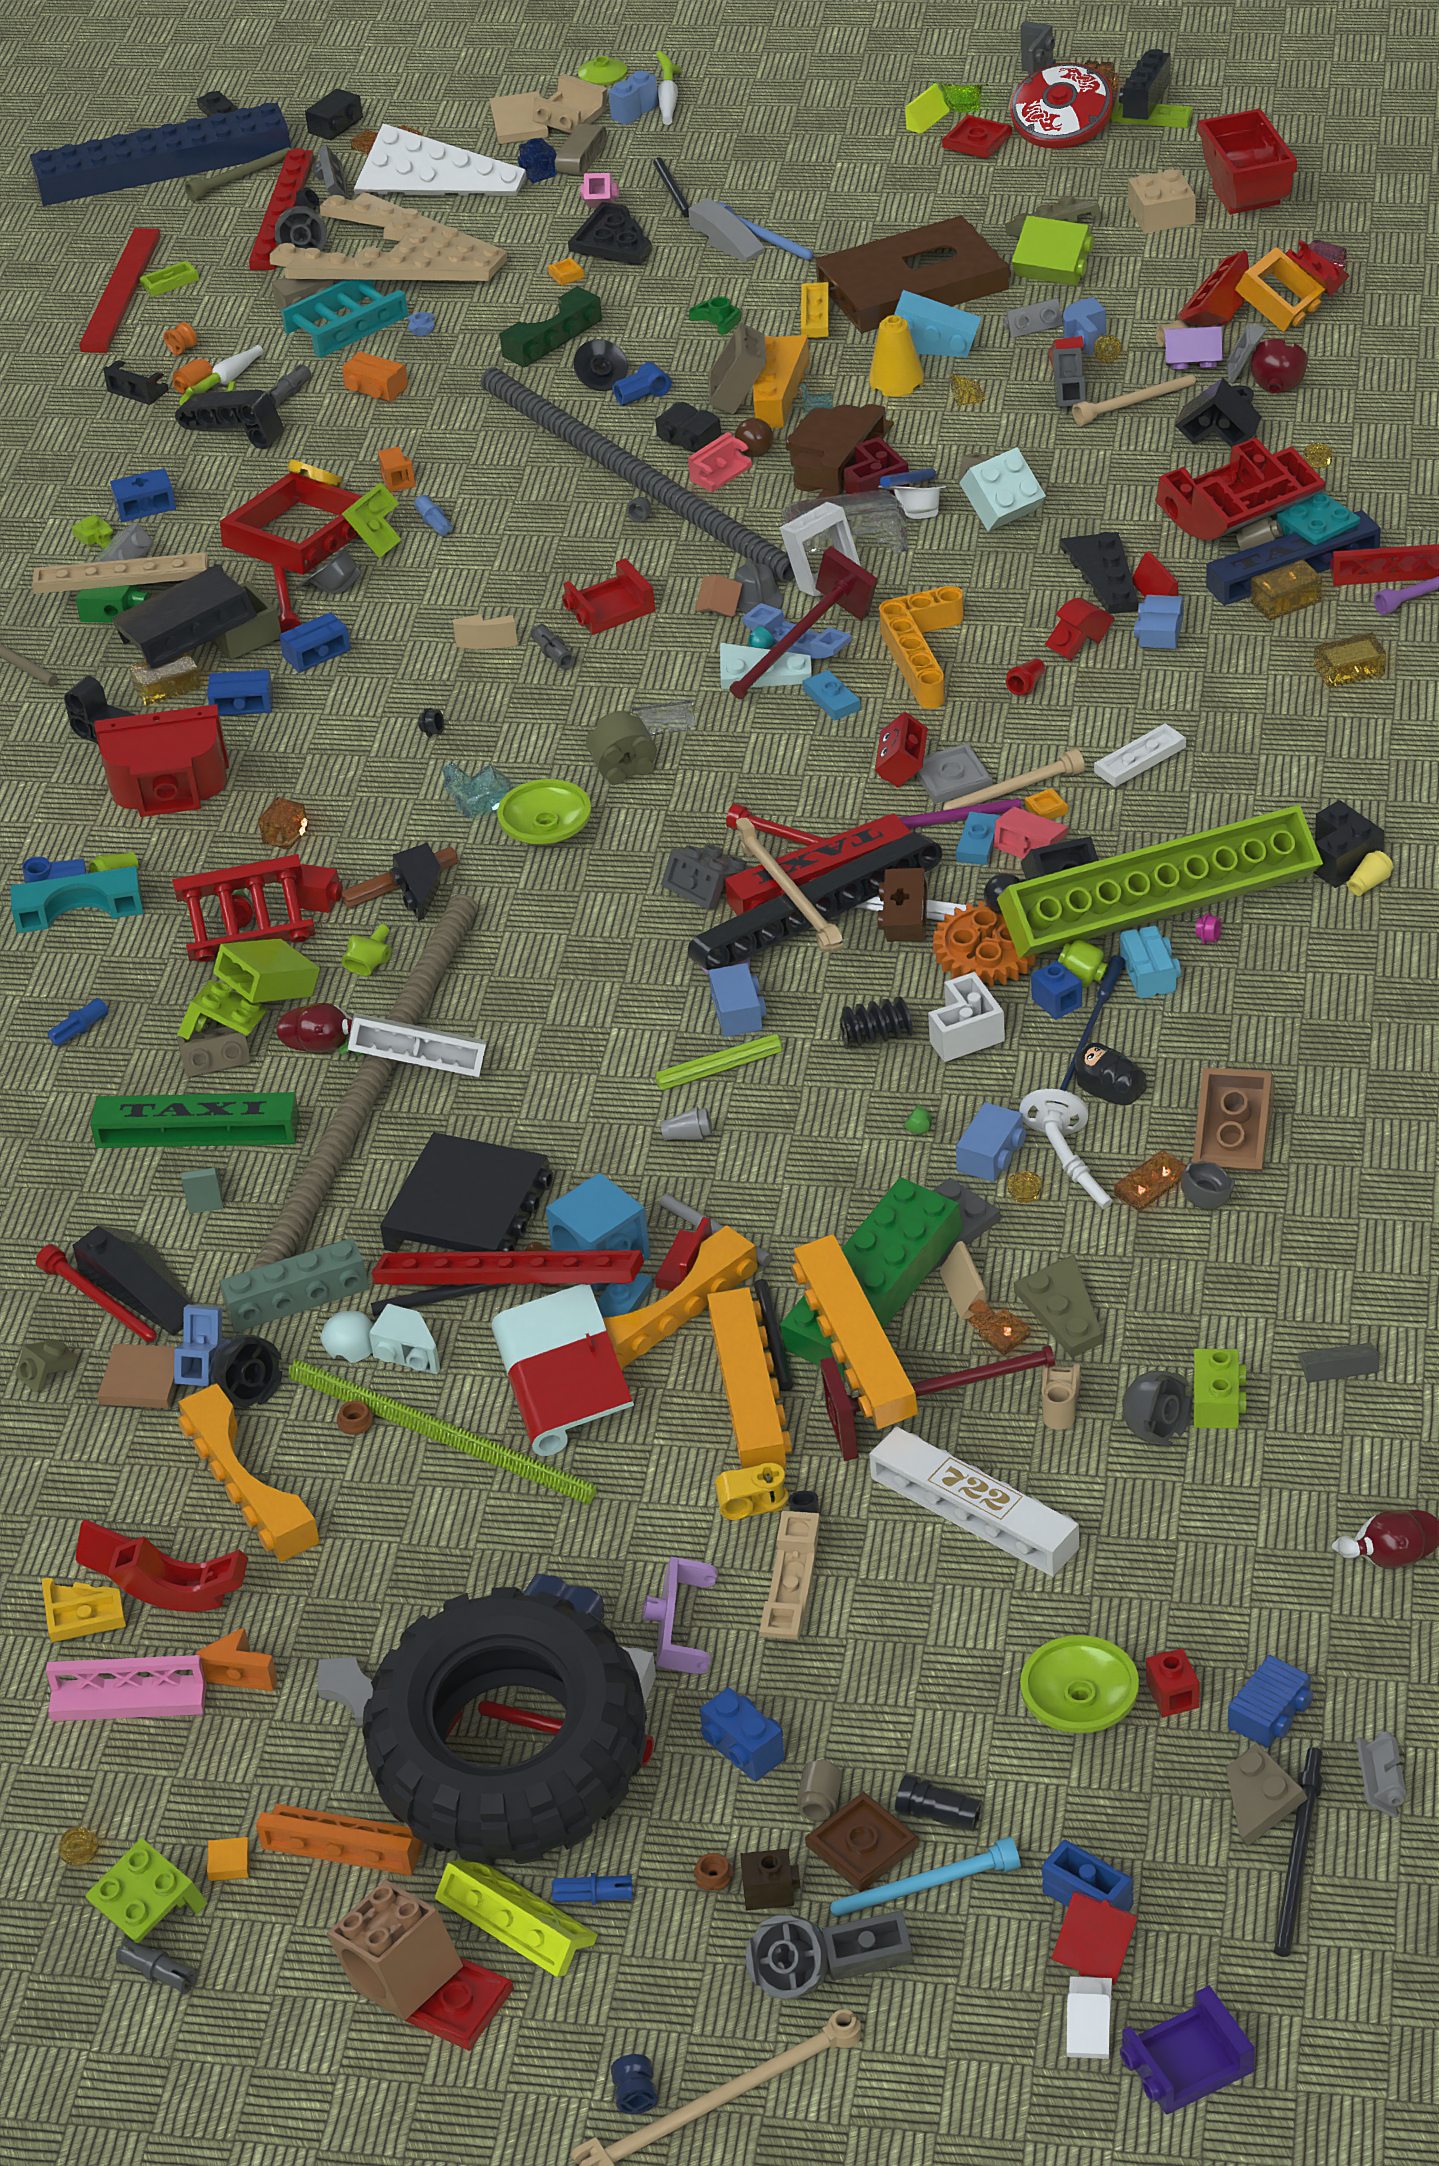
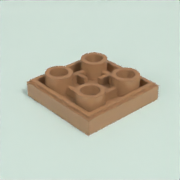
M114 1344L97 1395L99 1404L169 1408L176 1384H174V1349L176 1347Z

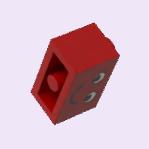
M906 711L900 714L880 731L874 771L882 779L889 781L897 788L923 768L928 728Z

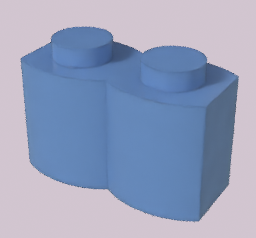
M636 71L626 81L618 82L609 90L611 119L622 124H628L637 120L641 114L656 108L659 104L656 76L647 71Z
M1147 595L1145 603H1139L1138 620H1135L1134 638H1139V647L1177 648L1184 615L1183 596Z

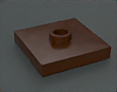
M863 1791L805 1837V1843L811 1851L859 1892H862L918 1848L919 1837Z

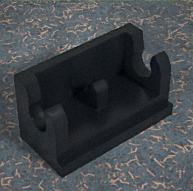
M117 360L109 367L103 368L107 391L151 405L169 390L168 384L157 383L164 376L162 373L156 372L148 378L119 369L125 364L121 360Z

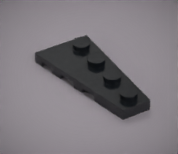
M1102 532L1094 535L1060 538L1061 550L1064 554L1068 553L1074 568H1079L1082 572V579L1086 584L1092 586L1093 594L1106 612L1116 614L1138 611V599L1119 532Z

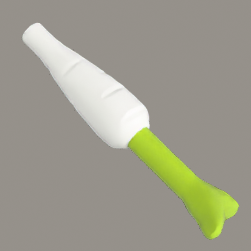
M657 51L656 56L663 70V82L658 86V99L663 123L670 125L678 97V87L673 82V74L681 73L682 69L680 66L673 64L665 53Z
M256 345L248 351L219 362L214 366L212 375L186 389V392L180 398L179 405L181 406L192 395L204 393L218 383L225 385L229 381H233L256 358L263 354L262 347Z

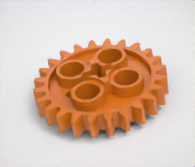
M979 901L977 908H974L970 903H966L965 911L955 907L954 916L945 914L944 922H938L937 931L933 933V954H936V963L942 964L943 972L951 971L952 979L975 972L982 982L987 981L990 988L994 986V981L999 980L1003 985H1006L1007 977L1015 981L1019 980V972L1028 974L1029 966H1035V959L1039 956V954L1019 959L1003 915L993 912L989 907H985L983 901Z

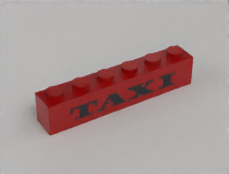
M892 813L776 858L775 861L796 886L799 887L912 832L895 813ZM762 864L725 878L727 904L737 916L785 893Z

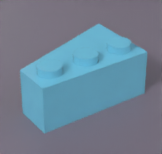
M905 290L901 294L894 314L907 321L917 354L968 357L981 317Z

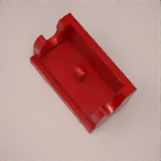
M1299 240V252L1296 254L1289 249L1285 255L1325 289L1324 292L1332 296L1349 278V274L1344 271L1343 267L1333 264L1309 248L1307 243Z

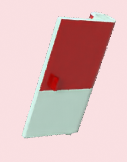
M582 1283L504 1310L493 1318L491 1323L492 1331L532 1449L536 1454L550 1456L560 1452L567 1444L566 1429L634 1406L590 1284Z

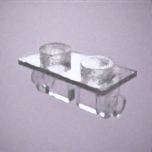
M673 700L667 704H644L638 708H632V715L636 716L637 714L641 717L651 736L663 734L662 724L668 723L669 733L690 731V727H696L695 716L693 715V700Z

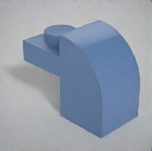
M1094 297L1069 305L1063 313L1064 338L1082 336L1083 350L1086 354L1091 356L1099 353V335L1106 334V310Z
M189 1304L184 1307L183 1343L174 1349V1384L210 1386L212 1384L209 1374L210 1361L215 1350L226 1341L225 1338H222V1307Z

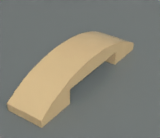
M782 1511L777 1535V1556L769 1598L764 1604L759 1630L760 1637L798 1640L807 1612L814 1574L820 1523L819 1513Z

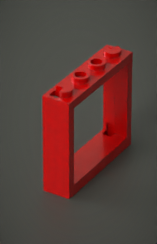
M290 472L220 520L222 546L304 575L359 536L342 513L363 496ZM298 502L338 515L337 518L300 544L260 530Z

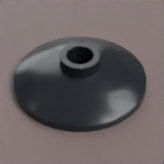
M602 339L587 341L579 347L574 357L575 373L578 379L590 389L609 391L612 390V385L616 381L626 378L628 372L627 359L622 350L612 342ZM594 367H600L603 372H598Z

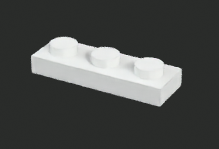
M1163 724L1095 762L1094 773L1112 786L1117 787L1186 748V737L1167 724Z

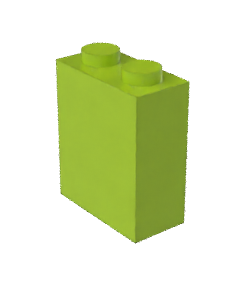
M1027 215L1012 259L1015 274L1019 277L1078 286L1080 277L1086 273V259L1088 253L1093 251L1095 238L1091 234L1089 225Z
M269 939L221 944L213 973L251 1003L312 997L320 968L282 939Z

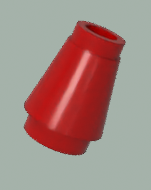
M1034 658L1011 668L1006 678L1008 690L1015 695L1029 694L1045 672L1044 663L1040 659Z

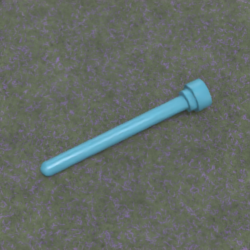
M1010 1836L995 1841V1846L989 1847L987 1853L835 1900L830 1906V1911L834 1916H843L994 1868L995 1871L1003 1870L1006 1873L1021 1868L1019 1855L1015 1843Z

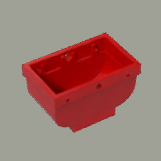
M1261 108L1198 121V134L1202 139L1205 163L1212 178V189L1230 215L1280 205L1281 199L1289 196L1293 173L1297 172V159Z
M217 704L95 721V733L111 797L121 807L138 809L140 817L201 809V800L215 796L226 785V769L229 768V757Z

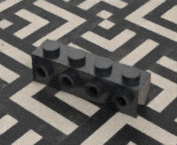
M1151 49L1144 53L1141 60L1137 61L1136 68L1132 69L1131 76L1126 78L1124 87H1121L1119 91V103L1123 104L1122 118L1149 119L1170 84L1171 53H1163V50Z

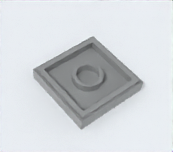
M968 743L924 756L923 768L915 773L934 804L965 796L993 785L992 777Z

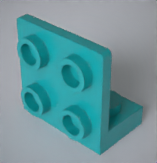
M1324 492L1313 496V498L1278 513L1277 521L1282 528V537L1298 533L1313 545H1317L1360 524V517Z

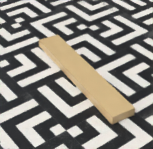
M208 552L34 568L33 592L38 594L187 580L209 569Z

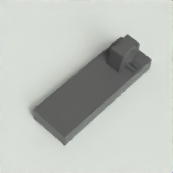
M324 145L318 150L320 160L312 166L313 173L319 180L324 178L326 190L332 196L340 195L350 200L342 162L327 145Z

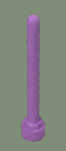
M1439 576L1399 591L1386 588L1374 594V604L1377 611L1382 615L1394 612L1401 602L1438 590Z

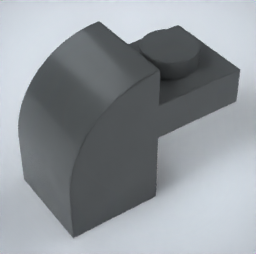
M1081 348L1052 350L1056 406H1073L1074 404L1086 401Z

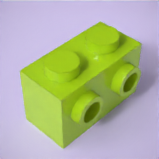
M1194 1349V1428H1238L1239 1413L1246 1414V1391H1239V1386H1246V1364H1239V1349Z

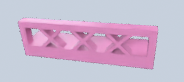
M200 1655L47 1662L46 1673L51 1687L48 1713L51 1721L203 1715L207 1683ZM192 1669L193 1675H179L174 1671ZM148 1671L149 1673L153 1674L154 1676H153V1677H141V1676L137 1675L136 1673H137V1672ZM110 1673L116 1676V1678L104 1679L98 1676V1674ZM59 1675H72L78 1679L60 1681Z

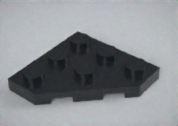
M602 202L568 241L570 252L580 253L585 256L602 257L606 260L623 261L629 264L640 265L652 251L650 240L648 237H644L637 221L630 217L628 208L623 205Z

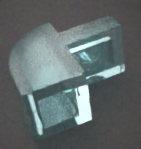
M452 761L442 768L446 781L444 783L445 789L454 797L458 812L467 817L478 818L496 814L501 799L512 790L510 780L491 764L487 765L472 778Z

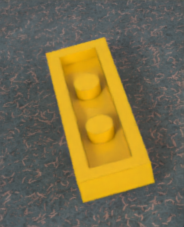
M829 282L801 284V335H808V338L811 339L829 337Z

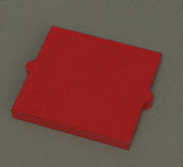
M1074 1891L1051 1960L1078 1970L1080 1976L1088 1974L1095 1978H1112V1985H1116L1139 1916L1112 1906L1108 1899L1100 1901Z

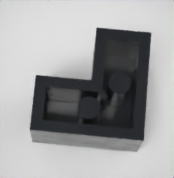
M1222 378L1183 406L1175 426L1194 445L1215 431L1232 448L1254 436L1262 416Z
M1341 800L1316 813L1315 845L1323 864L1313 873L1334 888L1349 881L1366 854L1373 853L1376 850L1383 852L1384 830Z

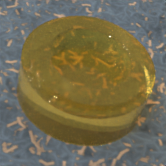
M1314 443L1304 449L1303 458L1312 468H1325L1332 463L1333 451L1326 444Z

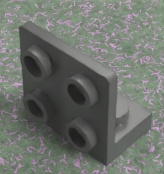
M1024 21L1020 25L1022 71H1027L1028 75L1041 68L1056 64V60L1053 59V49L1056 40L1055 36H1053L1052 25Z
M705 844L703 848L687 845L685 849H671L661 885L708 910L716 909L725 878L748 870L750 867L746 866L747 862L741 858L728 857L722 854L723 849L715 845Z

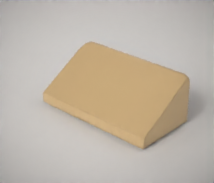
M963 1241L957 1242L942 1265L940 1275L960 1319L986 1314L985 1311H987L986 1288L966 1244Z

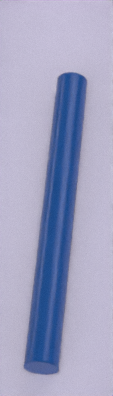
M933 468L887 475L880 479V484L882 487L887 488L932 480L936 477V471Z

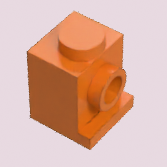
M399 446L377 451L381 476L389 492L416 487L412 461L409 460L408 456H403Z

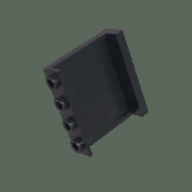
M213 566L111 619L123 644L131 641L141 650L148 667L153 670L257 617V614L246 590L219 568Z
M433 1132L380 1225L384 1250L397 1253L403 1241L409 1240L461 1252L514 1251L519 1237H524L528 1221L532 1213H537L540 1206V1198L544 1191L549 1190L551 1187L553 1172L549 1170L547 1155Z

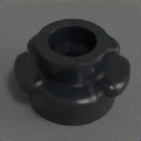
M304 188L296 192L295 203L297 206H307L316 210L319 198L312 189Z
M425 708L418 718L419 729L421 732L426 733L427 737L431 738L433 734L443 732L444 717L438 709Z

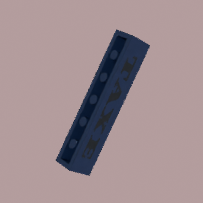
M1363 510L1354 512V514L1360 517V524L1317 545H1313L1298 533L1278 538L1206 563V588L1223 606L1329 570L1330 560L1333 559L1334 551L1380 548L1381 528Z

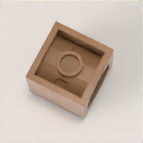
M386 1879L326 1933L352 1988L404 2021L463 1967L438 1910Z

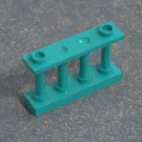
M346 279L281 310L284 332L288 335L300 328L305 330L312 336L314 354L319 358L329 355L409 316L406 294L397 290L384 296L375 289L374 280ZM366 297L374 301L365 306L357 303ZM345 307L352 311L342 317L335 313ZM322 318L329 321V323L321 327L313 324V322Z

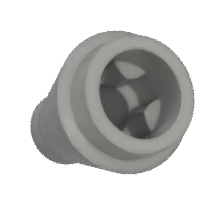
M697 1106L660 1122L664 1141L705 1140V1136L712 1135V1124L707 1108L699 1109Z

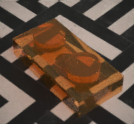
M1162 1149L1114 1185V1195L1140 1212L1181 1182L1182 1174L1187 1165Z

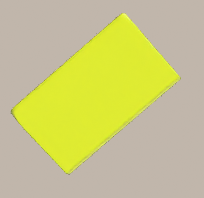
M934 83L905 106L907 130L922 134L950 112L938 84Z

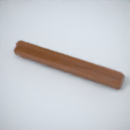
M447 847L434 853L441 866V870L458 863L457 853L452 847ZM386 872L343 890L341 897L346 907L351 908L400 888V886L395 887L390 873Z

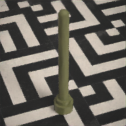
M290 147L284 148L204 181L197 178L189 180L184 185L186 194L191 201L199 200L204 197L207 190L285 160L287 151L293 149Z

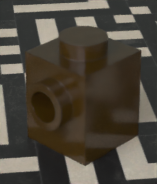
M789 1848L740 1853L746 1911L794 1906L793 1889H801L798 1864L790 1865Z

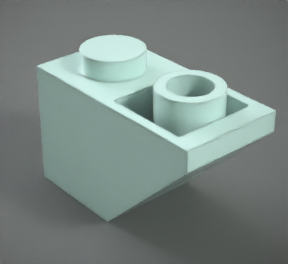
M387 1304L369 1332L373 1357L384 1362L411 1367L418 1371L438 1374L440 1365L436 1344L420 1312Z

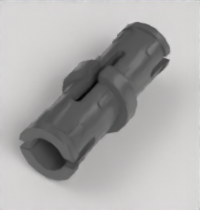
M298 365L290 374L283 375L278 380L276 386L266 392L272 399L275 407H278L290 395L294 396L298 392V388L311 378L309 368L305 365Z
M539 624L532 629L531 637L539 644L542 653L546 657L552 658L561 669H567L572 666L575 656L565 647L561 637L554 635L544 624Z
M129 1937L121 1942L122 1945L128 1947V1951L120 1946L118 1947L116 1952V1960L142 1972L145 1979L153 1983L157 1980L183 1994H187L192 1989L185 1984V1981L193 1985L195 1984L197 1979V1971L195 1969L188 1968L170 1959L169 1954L161 1949L154 1951L142 1944L135 1943Z

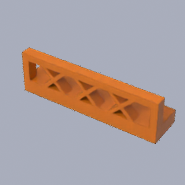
M275 1804L272 1814L261 1812L256 1823L262 1849L410 1876L414 1872L424 1846V1842L413 1836L410 1827L282 1804Z

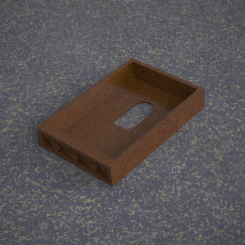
M962 215L815 258L817 282H829V296L861 334L878 329L882 320L895 314L903 290L952 307L1008 290L1009 278L1011 277L1009 264L1000 258L997 251L989 246L983 236L981 237L974 226L969 224ZM939 248H950L957 253L951 259L914 270L903 260Z

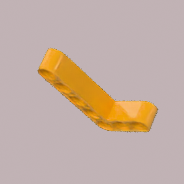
M944 586L889 599L882 602L879 606L881 635L918 704L928 709L938 708L945 702L944 674L921 633L954 626L963 621V592L956 586Z

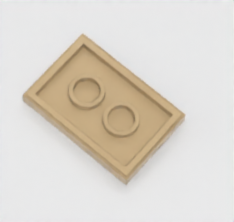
M539 91L489 98L498 144L549 137L547 125L533 121L534 99L537 96L540 97Z

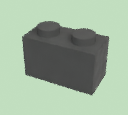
M903 1910L822 1928L834 1981L914 1963Z

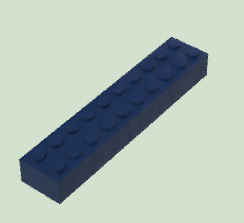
M264 103L254 108H240L235 112L216 113L201 119L192 118L186 122L164 124L154 129H140L135 133L116 134L111 138L92 139L77 145L68 144L54 150H40L35 154H30V159L42 204L47 206L249 163L284 148H291L288 126L278 103Z

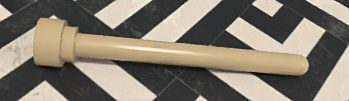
M1187 375L1096 404L1088 403L1087 401L1074 404L1072 408L1074 420L1079 426L1092 423L1093 419H1096L1099 414L1193 386L1196 383V377L1194 375Z
M1077 748L1064 752L1062 757H1059L1058 762L946 802L943 809L948 810L977 805L1061 773L1064 775L1070 774L1071 776L1077 775L1085 771L1083 757Z

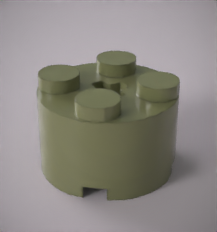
M616 711L600 718L596 722L598 727L592 733L589 730L586 736L587 749L600 774L611 785L620 784L625 778L633 775H647L654 769L653 762L656 757L657 748L644 722L637 714L633 716L630 715L629 711Z

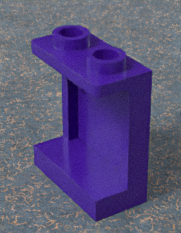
M1210 1985L1195 1992L1194 2008L1138 2035L1131 2026L1122 2029V2047L1119 2050L1125 2066L1130 2071L1135 2070L1142 2079L1141 2083L1146 2096L1152 2103L1158 2102L1166 2115L1254 2072L1255 2047Z

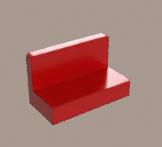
M703 1217L695 1233L679 1230L655 1276L656 1288L673 1291L691 1272L698 1258L701 1243L712 1236L710 1218Z

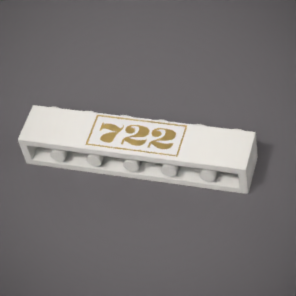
M896 1426L869 1453L872 1479L1052 1577L1079 1549V1524L1071 1517L1048 1508L1036 1498H1030L1020 1493L1006 1482L990 1477L976 1466L962 1462L946 1450L932 1446L916 1434L908 1433Z

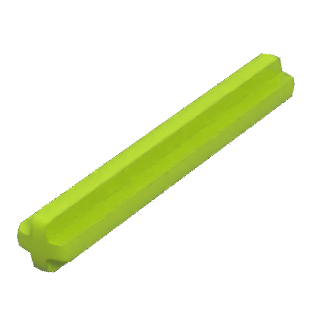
M771 1034L657 1071L655 1073L656 1083L659 1089L664 1091L778 1054L782 1051V1043L777 1034Z

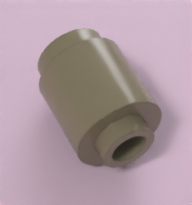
M1268 516L1243 527L1242 531L1236 533L1241 550L1244 551L1276 540L1283 536V532L1277 520L1273 521Z
M820 1759L807 1763L803 1768L797 1804L800 1814L808 1820H827L836 1809L842 1772L832 1762Z

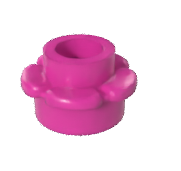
M1206 913L1203 918H1198L1195 933L1196 937L1202 939V944L1218 942L1221 934L1220 917Z

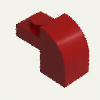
M1083 598L1071 599L1055 614L1061 620L1045 645L1072 661L1087 637L1099 644L1115 618Z

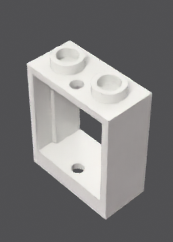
M829 502L780 527L800 591L812 596L824 594L815 589L818 573L814 575L811 573L802 544L803 541L829 528L835 549L861 566L844 509Z

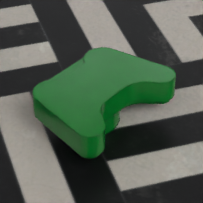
M722 296L704 301L691 307L688 311L690 321L706 320L716 324L718 333L721 335L727 334L741 321V311L739 308L730 305V300Z

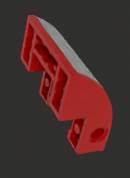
M1255 437L1232 447L1229 464L1191 479L1192 475L1185 467H1181L1159 476L1155 501L1172 521L1186 533L1198 539L1211 540L1313 498V496L1320 494L1324 490L1326 482L1293 446L1271 454Z

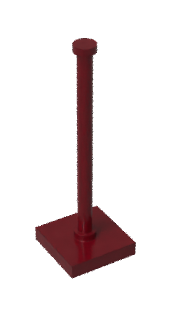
M830 546L823 553L815 589L824 594L825 597L740 681H734L730 685L731 693L736 698L743 699L748 694L747 690L835 603L860 621H863L869 615L878 578Z
M1048 1345L1042 1347V1351L914 1382L911 1385L916 1397L1043 1365H1046L1047 1368L1055 1367V1358L1051 1346ZM834 1356L821 1359L819 1361L825 1407L843 1460L858 1458L853 1417L856 1416V1412L861 1411L858 1397L852 1398L851 1394L847 1395Z

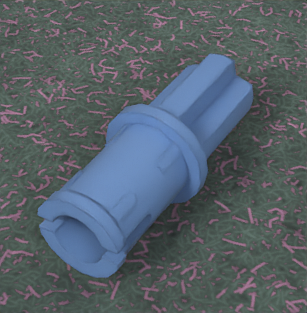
M420 495L415 499L414 503L416 505H414V508L422 515L424 523L432 526L441 536H446L447 532L452 530V525L445 518L443 509L435 505L427 495Z

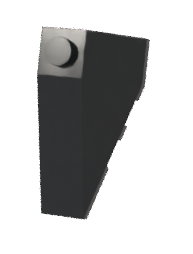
M96 1226L72 1245L79 1273L92 1283L173 1336L184 1328V1307L188 1304H194L152 1244L130 1230Z

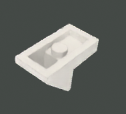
M1070 1976L1067 2002V2057L1109 2059L1112 1978Z

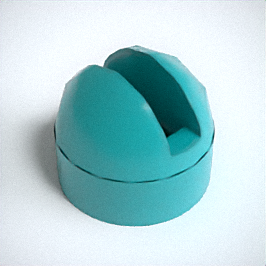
M757 626L748 637L749 647L769 649L774 644V638L771 633L761 626Z

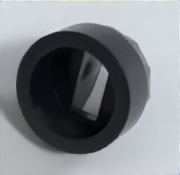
M798 1491L788 1498L789 1511L819 1512L818 1496L812 1491Z

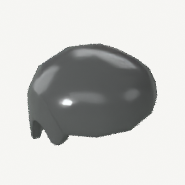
M1205 1161L1190 1162L1181 1178V1189L1185 1198L1194 1206L1206 1210L1217 1209L1224 1205L1231 1197L1235 1180L1229 1178L1222 1168L1215 1163Z

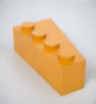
M808 335L765 336L766 365L753 384L755 418H761L771 428L785 426L792 408V400L796 398L798 385L804 378V370L809 366Z

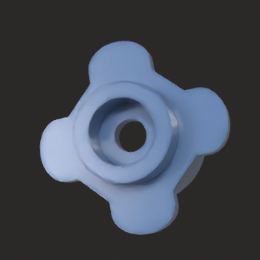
M417 312L408 317L410 322L408 329L417 336L430 334L435 327L434 322H432L435 319L434 314Z

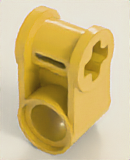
M764 1463L740 1470H728L717 1476L714 1485L722 1516L729 1520H740L752 1515L782 1510L787 1505L789 1498L787 1489L783 1487L785 1482V1471L776 1463ZM767 1473H769L771 1483H767ZM771 1491L774 1492V1498H775V1501H774V1502L771 1501V1496H770V1492H771Z

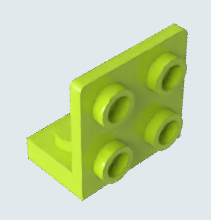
M209 980L191 1001L177 1035L189 1040L196 1031L201 1033L207 1022H211L214 1019L249 1036L264 1018L268 1009L262 1006L260 1002L251 1003L244 996L232 991L225 983Z
M142 1837L85 1895L86 1899L135 1943H139L174 1906L181 1909L186 1905L197 1915L208 1904L193 1881Z

